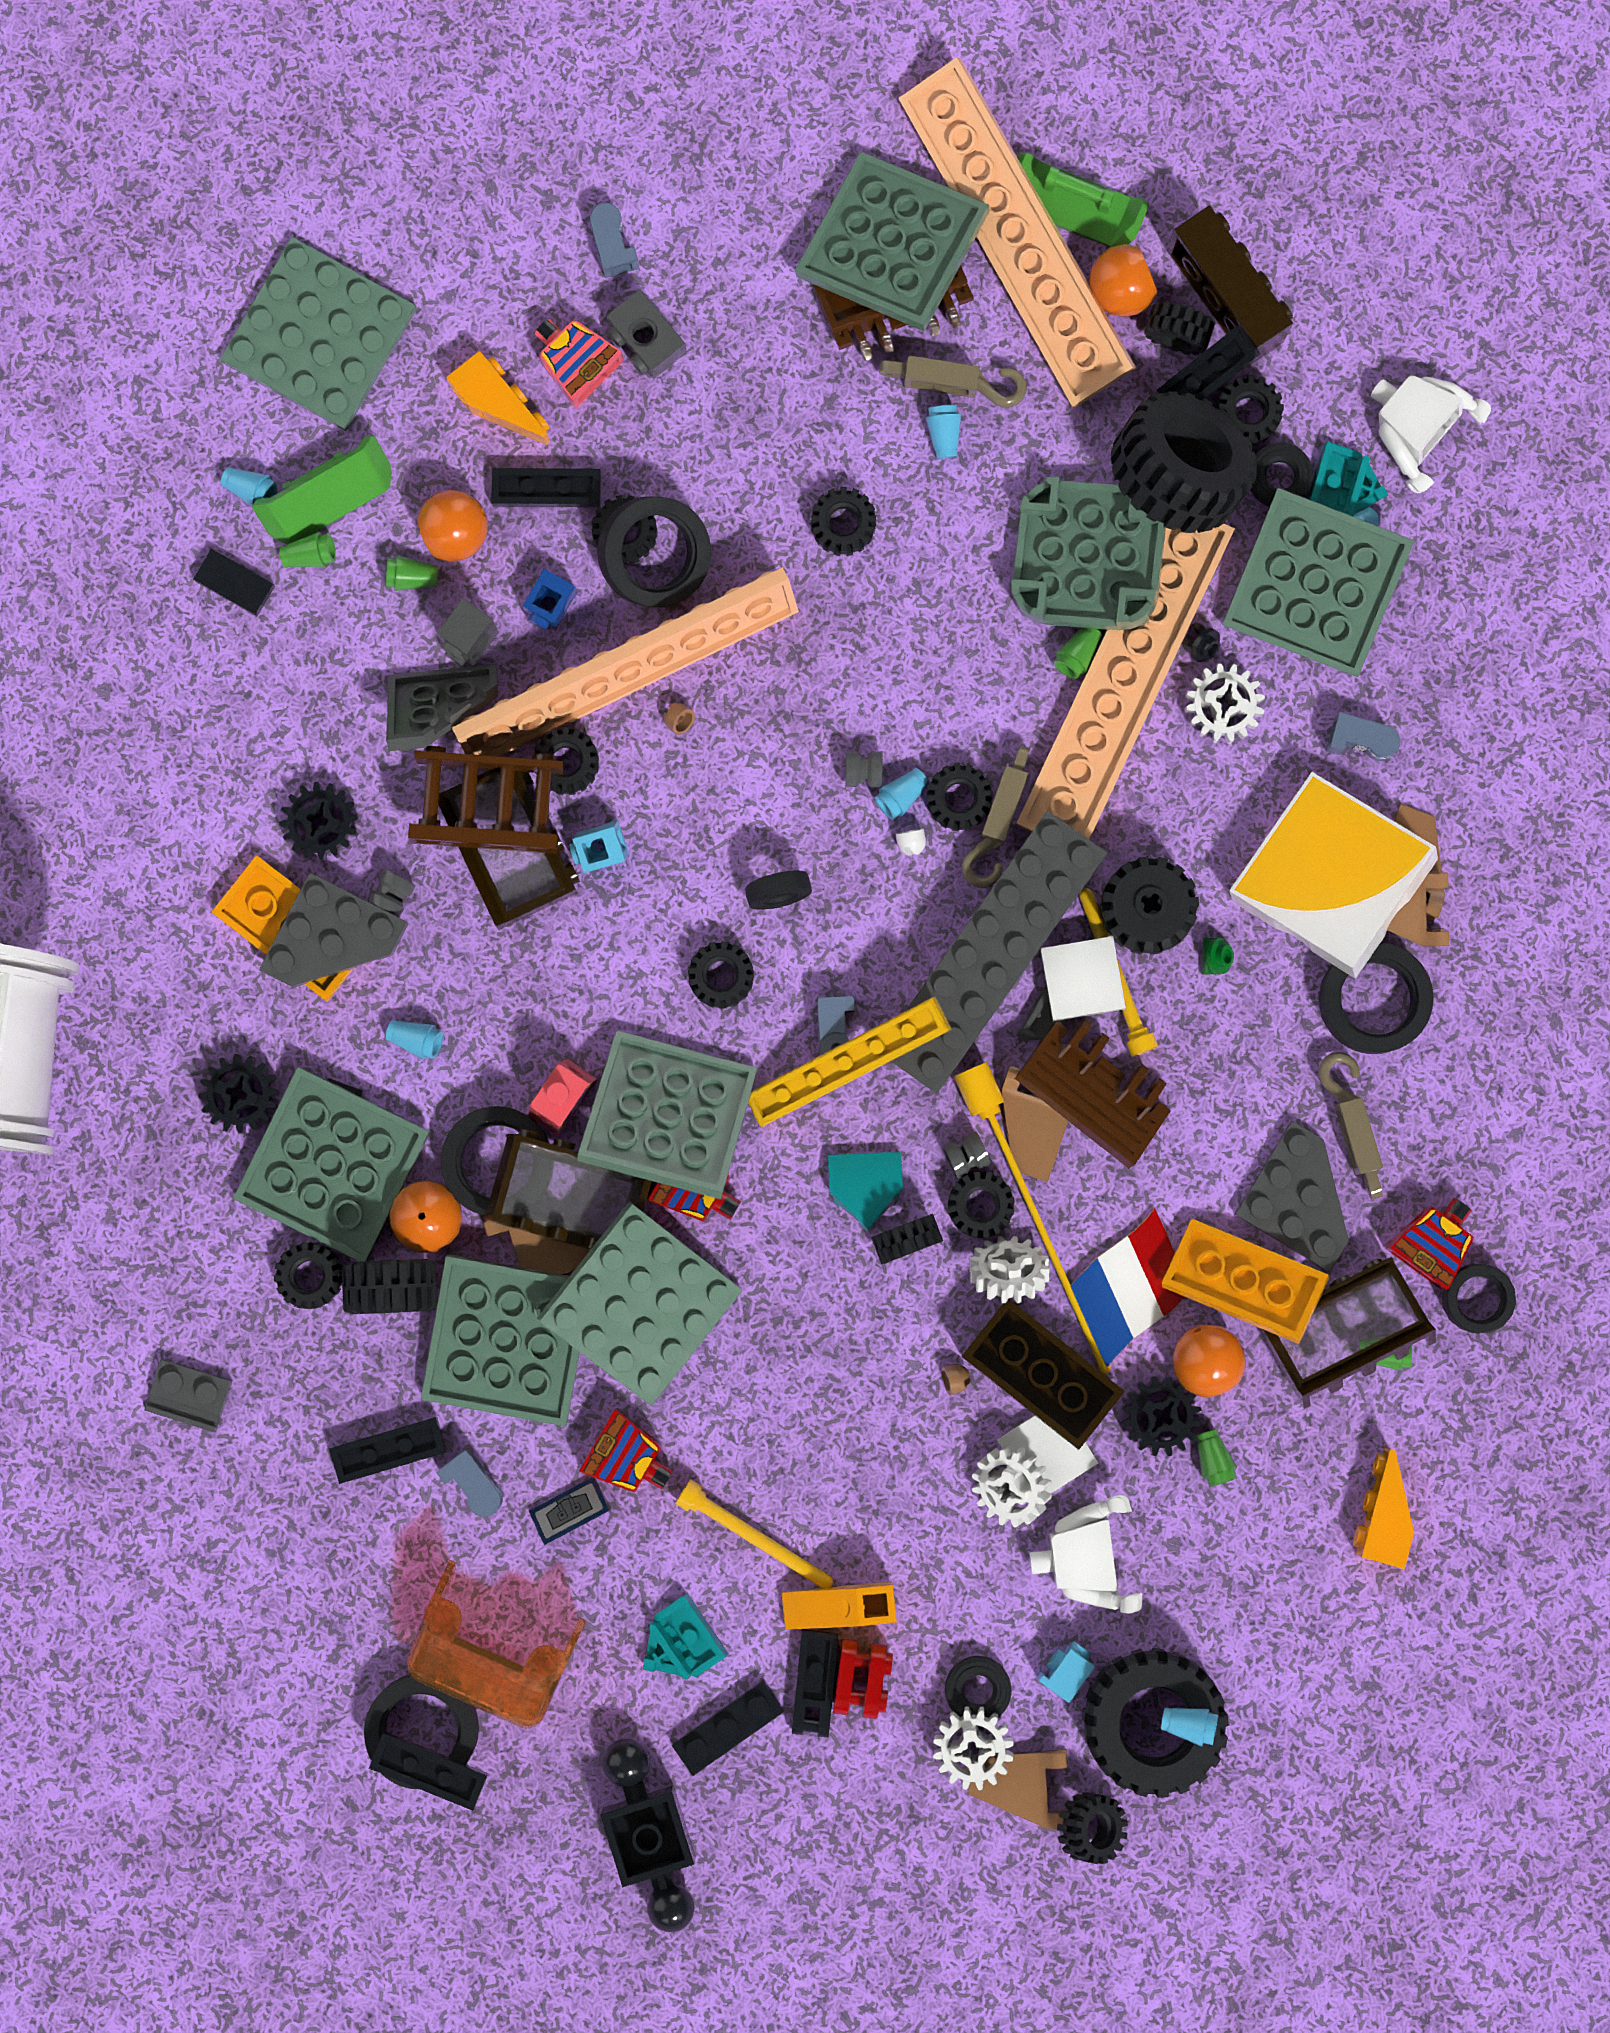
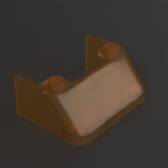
M449 1560L425 1611L408 1654L407 1670L409 1675L424 1685L525 1729L536 1727L543 1721L583 1632L586 1620L579 1617L565 1651L549 1645L539 1646L531 1652L525 1666L519 1665L456 1637L461 1626L462 1614L454 1602L444 1598L453 1580L456 1562Z

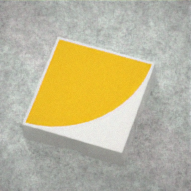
M1311 772L1229 892L1234 903L1275 929L1295 936L1313 953L1356 979L1385 937L1393 917L1410 901L1438 860L1436 846L1314 772Z

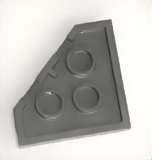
M488 664L388 675L386 730L388 751H411L418 748H426L449 732L452 727L460 724L463 719L473 715L498 697L497 665Z
M309 873L259 970L295 988L322 977L332 976L356 968L359 965L392 956L409 923Z
M1290 1121L1234 1215L1327 1272H1331L1348 1244L1349 1238L1325 1142L1322 1138L1296 1122Z

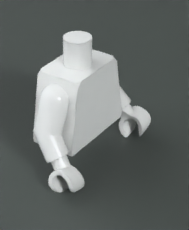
M1409 376L1399 389L1382 379L1371 394V398L1383 405L1379 412V436L1402 473L1409 477L1406 485L1415 493L1424 492L1434 484V481L1428 475L1420 473L1418 465L1421 464L1462 415V409L1467 410L1480 425L1482 422L1485 423L1491 412V406L1488 402L1482 399L1473 400L1471 394L1455 383L1431 377L1418 378L1416 376Z
M1123 1494L1107 1498L1106 1502L1100 1501L1084 1506L1058 1520L1055 1525V1532L1049 1533L1050 1550L1029 1552L1032 1575L1053 1572L1055 1586L1062 1589L1064 1596L1068 1599L1113 1610L1119 1607L1121 1613L1129 1614L1138 1612L1142 1608V1593L1122 1596L1117 1592L1112 1541L1107 1517L1113 1512H1132L1128 1498Z

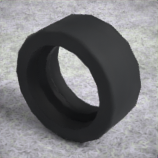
M1487 1264L1465 1265L1459 1268L1449 1289L1443 1290V1309L1448 1319L1461 1330L1476 1334L1492 1333L1503 1327L1512 1317L1516 1305L1515 1288L1509 1277L1497 1267ZM1472 1277L1489 1279L1500 1292L1498 1310L1493 1316L1485 1320L1468 1318L1458 1306L1457 1295L1459 1288Z

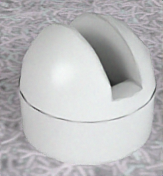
M915 829L895 834L899 850L907 856L919 855L926 846L924 829Z

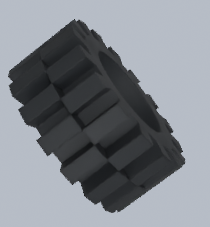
M1156 302L1152 306L1144 334L1147 339H1152V343L1161 344L1160 347L1170 348L1176 352L1181 351L1185 355L1191 353L1196 356L1207 350L1215 322L1211 320L1210 316H1203V312L1193 311L1192 307L1187 306L1185 308L1179 303L1172 305L1170 302H1164V304Z
M1248 375L1246 379H1242L1241 376L1236 378L1234 383L1230 382L1219 398L1216 409L1220 410L1222 408L1229 414L1228 418L1233 423L1237 421L1242 427L1244 437H1248L1252 445H1256L1261 440L1263 442L1275 432L1283 417L1281 415L1284 411V404L1280 402L1282 400L1281 393L1276 394L1274 391L1276 386L1273 383L1267 385L1265 383L1266 378L1260 377L1259 380H1255L1254 375ZM1245 398L1257 400L1263 408L1262 418L1256 423L1241 421L1236 414V405L1240 400Z
M840 487L838 491H835L834 488L828 490V494L825 496L822 494L818 498V503L812 509V534H814L818 545L821 544L823 546V550L828 553L832 551L836 556H841V554L851 556L853 552H861L866 544L869 545L873 534H875L876 515L873 503L870 504L869 498L865 494L863 496L860 495L859 490L855 488L852 491L847 490V487ZM848 509L856 515L858 525L852 533L840 535L832 530L829 520L835 511Z
M618 495L615 500L611 501L609 498L604 501L605 505L602 508L600 506L597 508L596 516L592 519L591 529L597 548L601 530L609 516L624 503L635 499L634 496L628 495V498H622V495ZM654 515L637 521L636 523L639 526L637 537L629 543L622 544V560L624 565H628L627 562L633 561V563L639 562L641 557L644 556L646 558L650 554V549L654 548L656 537L658 536Z
M562 727V730L555 728L550 730L551 733L547 736L544 734L540 738L541 742L535 745V754L554 755L562 748H571L580 756V765L574 773L569 775L552 774L550 791H554L559 795H575V792L586 790L587 786L595 780V775L599 770L598 752L591 739L584 735L581 730L576 728L571 730L569 727Z
M954 763L950 767L947 765L933 776L929 784L926 797L928 811L931 812L935 822L938 821L945 829L950 828L952 831L957 832L959 830H971L972 827L982 823L990 811L993 791L990 788L991 783L988 778L986 779L983 776V772L980 769L975 770L972 768L973 765L967 764L963 766L960 763ZM963 784L971 789L974 796L971 807L964 811H955L947 805L945 794L951 786Z
M721 941V943L712 942L708 946L700 948L698 953L692 957L690 967H688V981L699 1001L712 1008L727 1009V1007L738 1005L740 1001L748 996L753 986L754 970L749 956L739 946ZM724 961L734 968L735 980L730 987L716 989L708 983L707 971L715 962Z
M973 1172L961 1178L950 1192L948 1200L949 1216L958 1230L968 1236L986 1238L996 1235L1008 1226L1014 1214L1015 1200L1011 1188L1001 1177L990 1172ZM975 1191H986L995 1200V1210L987 1219H976L968 1212L967 1200Z
M933 1213L871 1237L881 1265L943 1241Z
M301 1243L290 1247V1250L280 1256L281 1260L275 1266L277 1272L274 1275V1282H277L278 1288L276 1289L284 1297L283 1300L294 1305L293 1307L303 1309L320 1308L325 1304H329L334 1300L335 1295H338L340 1292L342 1264L339 1263L338 1256L329 1250L330 1248L317 1243ZM307 1261L318 1264L323 1272L321 1284L316 1289L310 1291L302 1289L295 1279L297 1268Z
M1082 1792V1795L1075 1794L1072 1796L1074 1801L1067 1800L1064 1804L1068 1811H1060L1059 1817L1064 1819L1063 1824L1057 1823V1830L1063 1831V1835L1058 1836L1059 1843L1066 1844L1062 1850L1066 1854H1070L1072 1859L1093 1864H1106L1108 1859L1114 1860L1117 1857L1114 1850L1122 1851L1124 1847L1120 1843V1839L1127 1840L1128 1833L1122 1832V1827L1128 1826L1127 1819H1121V1816L1126 1814L1124 1809L1118 1807L1120 1803L1109 1796ZM1095 1814L1098 1824L1097 1832L1090 1842L1087 1834L1088 1824Z

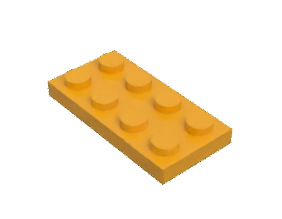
M256 855L211 913L267 955L301 889ZM354 968L310 981L304 985L328 1002Z
M1191 1218L1162 1281V1287L1300 1344L1327 1284L1329 1275Z

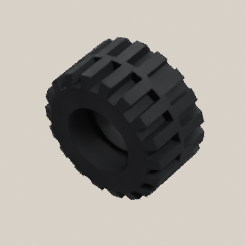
M429 1259L349 1262L342 1266L344 1312L349 1314L430 1311L437 1307L435 1262Z

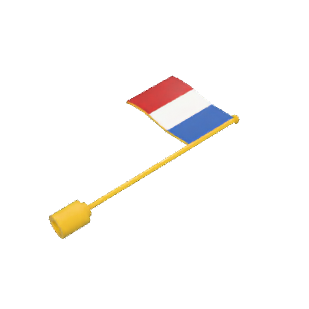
M985 1062L954 1076L971 1117L979 1114L981 1120L989 1119L1100 1368L1099 1371L1107 1375L1111 1370L1109 1364L1133 1338L1171 1312L1185 1297L1162 1287V1281L1172 1262L1175 1251L1156 1209L1153 1208L1149 1216L1132 1233L1098 1256L1070 1285L995 1117V1114L1001 1112L999 1104L1005 1101L988 1062Z

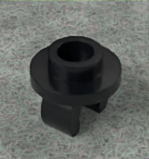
M1195 622L1192 626L1199 636L1193 641H1189L1184 637L1182 645L1187 652L1191 653V657L1195 661L1204 662L1212 659L1219 651L1220 634L1213 628L1205 629L1202 624Z

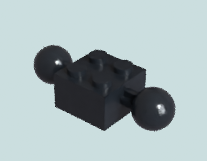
M620 1739L612 1743L605 1751L603 1770L606 1777L613 1784L622 1787L626 1800L603 1807L600 1816L622 1888L650 1879L654 1891L647 1902V1914L651 1923L661 1931L677 1932L684 1929L690 1923L694 1915L695 1905L690 1892L685 1887L674 1882L672 1872L694 1865L696 1855L674 1785L647 1793L643 1780L650 1769L648 1751L636 1740Z

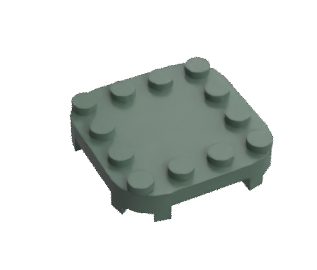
M1060 476L1046 478L1045 482L1035 486L1027 496H1023L1019 508L1021 515L1014 574L1011 584L1012 593L1021 614L1034 622L1056 626L1125 630L1145 625L1149 620V616L1154 612L1159 595L1166 528L1163 527L1164 524L1159 521H1151L1146 517L1147 514L1144 511L1134 508L1130 504L1131 499L1128 495L1124 496L1119 485L1061 481Z

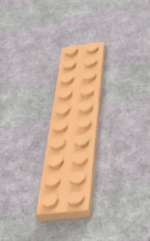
M956 57L898 99L948 187L989 204L990 212L976 237L1072 407H1078L1135 370L1136 367L1103 308L1093 295L1090 285L962 59Z
M1222 524L1210 531L1200 533L1197 530L1194 533L1181 532L1180 528L1174 530L1166 528L1159 595L1154 612L1143 626H1136L1133 629L1107 630L1016 826L1032 833L1048 810L1083 836L1090 839L1235 528Z
M783 567L774 572H765L757 580L743 587L732 588L724 596L710 603L699 604L691 612L677 619L666 620L658 628L644 635L633 636L625 644L611 651L600 652L592 660L578 667L567 668L559 676L545 683L534 684L526 692L512 699L501 700L493 708L479 715L466 717L460 724L452 727L465 754L501 757L542 737L544 734L550 733L552 729H559L798 613L789 578Z

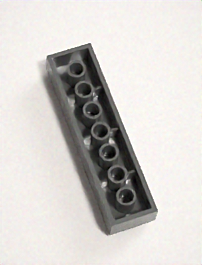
M1047 810L906 1009L907 1011L932 997H936L952 1030L891 1062L937 1094L1108 852Z

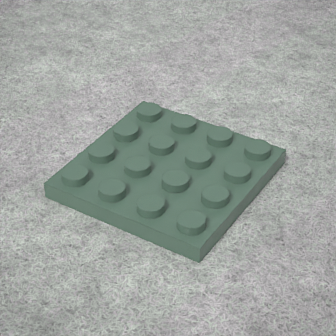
M860 151L795 269L796 277L925 332L989 214V204Z
M291 237L220 360L225 365L340 429L347 431L417 311V306L296 238Z
M1277 487L1222 625L1358 677L1415 540Z
M616 1030L580 1145L577 1161L721 1199L758 1068Z
M297 1067L233 1199L360 1262L368 1261L389 1218L393 1200L403 1189L431 1131L302 1067Z
M629 1201L546 1305L537 1319L652 1406L739 1296L742 1289Z
M447 1254L421 1400L566 1427L580 1352L539 1322L537 1317L569 1276Z

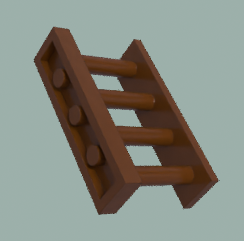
M427 746L424 748V751L415 750L414 758L416 763L426 765L422 818L418 819V824L409 823L408 839L411 844L547 854L558 853V835L551 834V829L548 828L552 774L563 775L564 773L563 761H556L557 756L535 754L534 759L446 753V748L441 746ZM441 766L463 767L459 821L455 822V827L440 826L441 821L437 820ZM478 769L500 770L496 824H492V829L477 828V823L474 822ZM515 771L537 773L533 827H529V832L514 831V826L511 825Z

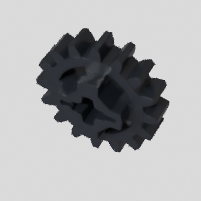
M314 782L313 791H309L303 785L300 786L302 795L299 798L292 794L288 796L293 803L291 808H281V811L288 816V819L280 821L279 826L289 829V832L283 836V839L286 842L295 840L296 842L293 844L292 850L297 854L305 849L304 858L311 861L314 854L317 853L319 860L326 862L327 853L330 852L336 858H339L340 852L338 848L343 846L350 850L352 846L347 841L348 837H358L359 835L352 828V824L361 822L360 817L350 813L357 808V805L353 801L344 803L348 797L344 790L335 795L336 786L329 783L326 790H323L319 782ZM317 799L315 805L307 809L302 808L308 802ZM335 803L338 804L343 813L344 822L336 819L333 814ZM323 813V817L328 823L326 826L320 825L317 830L312 820L313 818H320ZM297 822L303 824L307 831L305 841L298 833ZM333 834L338 836L332 842L322 845L325 838Z
M234 1054L233 1063L231 1064L226 1058H220L221 1068L218 1070L209 1066L208 1071L212 1075L211 1079H201L200 1081L202 1085L207 1087V1092L198 1094V1098L208 1101V1105L201 1109L202 1112L205 1114L213 1112L214 1116L210 1123L218 1125L223 1121V1131L230 1132L234 1125H236L238 1134H245L246 1125H249L255 1131L259 1130L258 1120L261 1118L264 1121L270 1122L271 1118L267 1110L269 1108L277 1109L279 1106L271 1101L272 1096L280 1094V1090L271 1088L270 1085L277 1080L276 1075L266 1076L265 1072L269 1066L262 1063L255 1067L256 1058L249 1056L246 1062L243 1063L241 1055ZM239 1070L235 1078L227 1082L221 1081L228 1073ZM254 1075L262 1085L263 1095L258 1094L253 1085ZM243 1084L242 1091L247 1093V1097L245 1100L239 1099L237 1104H235L236 1097L231 1095L232 1090L240 1089ZM216 1093L221 1095L225 1103L224 1113L218 1106ZM252 1106L258 1107L252 1115L240 1118L243 1110Z
M1152 1376L1150 1378L1151 1386L1147 1387L1139 1381L1137 1387L1140 1392L1137 1395L1131 1392L1126 1394L1132 1403L1131 1406H1121V1410L1129 1413V1418L1122 1420L1121 1425L1131 1426L1132 1430L1126 1437L1129 1440L1138 1437L1140 1439L1137 1445L1139 1450L1142 1451L1147 1445H1150L1152 1456H1157L1160 1448H1163L1166 1456H1172V1446L1176 1445L1177 1448L1184 1451L1186 1449L1183 1442L1185 1438L1195 1441L1196 1436L1191 1432V1428L1200 1427L1202 1423L1194 1419V1414L1199 1413L1202 1409L1199 1406L1191 1405L1190 1402L1194 1400L1196 1395L1193 1393L1185 1395L1183 1393L1185 1388L1181 1383L1172 1387V1377L1166 1376L1163 1384H1159L1157 1377ZM1157 1391L1168 1392L1159 1401L1152 1402L1146 1398L1149 1394ZM1180 1401L1185 1409L1184 1423L1179 1420L1177 1413ZM1167 1406L1166 1415L1170 1418L1167 1424L1160 1422L1156 1426L1154 1423L1157 1418L1153 1415V1411L1155 1409L1163 1410ZM1138 1409L1144 1412L1146 1425L1143 1431H1141L1137 1422ZM1172 1431L1176 1434L1175 1437L1169 1440H1155L1161 1432Z

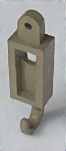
M910 355L908 356L907 363L888 360L880 362L879 374L886 377L904 379V387L975 398L977 390L992 403L1002 408L1018 405L1024 399L1027 392V385L1023 375L1016 369L1009 367L999 370L1000 376L1010 377L1016 384L1015 392L1006 397L1000 395L990 386L980 372L979 366Z
M1020 745L1013 766L1006 765L980 837L984 840L968 852L962 861L963 876L974 887H990L1002 875L1003 866L1000 863H996L992 874L984 878L974 873L973 864L986 852L1004 844L1029 774L1023 771L1030 748Z
M1333 1052L1320 1063L1319 1079L1322 1085L1341 1102L1334 1105L1354 1174H1362L1370 1199H1376L1383 1196L1376 1171L1383 1168V1164L1363 1098H1359L1341 1088L1332 1080L1329 1073L1334 1064L1344 1063L1350 1068L1351 1076L1357 1078L1360 1075L1357 1061L1349 1054Z

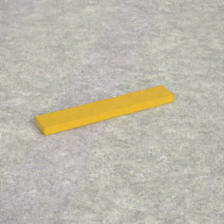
M932 997L751 1091L748 1104L761 1128L952 1029L936 997Z

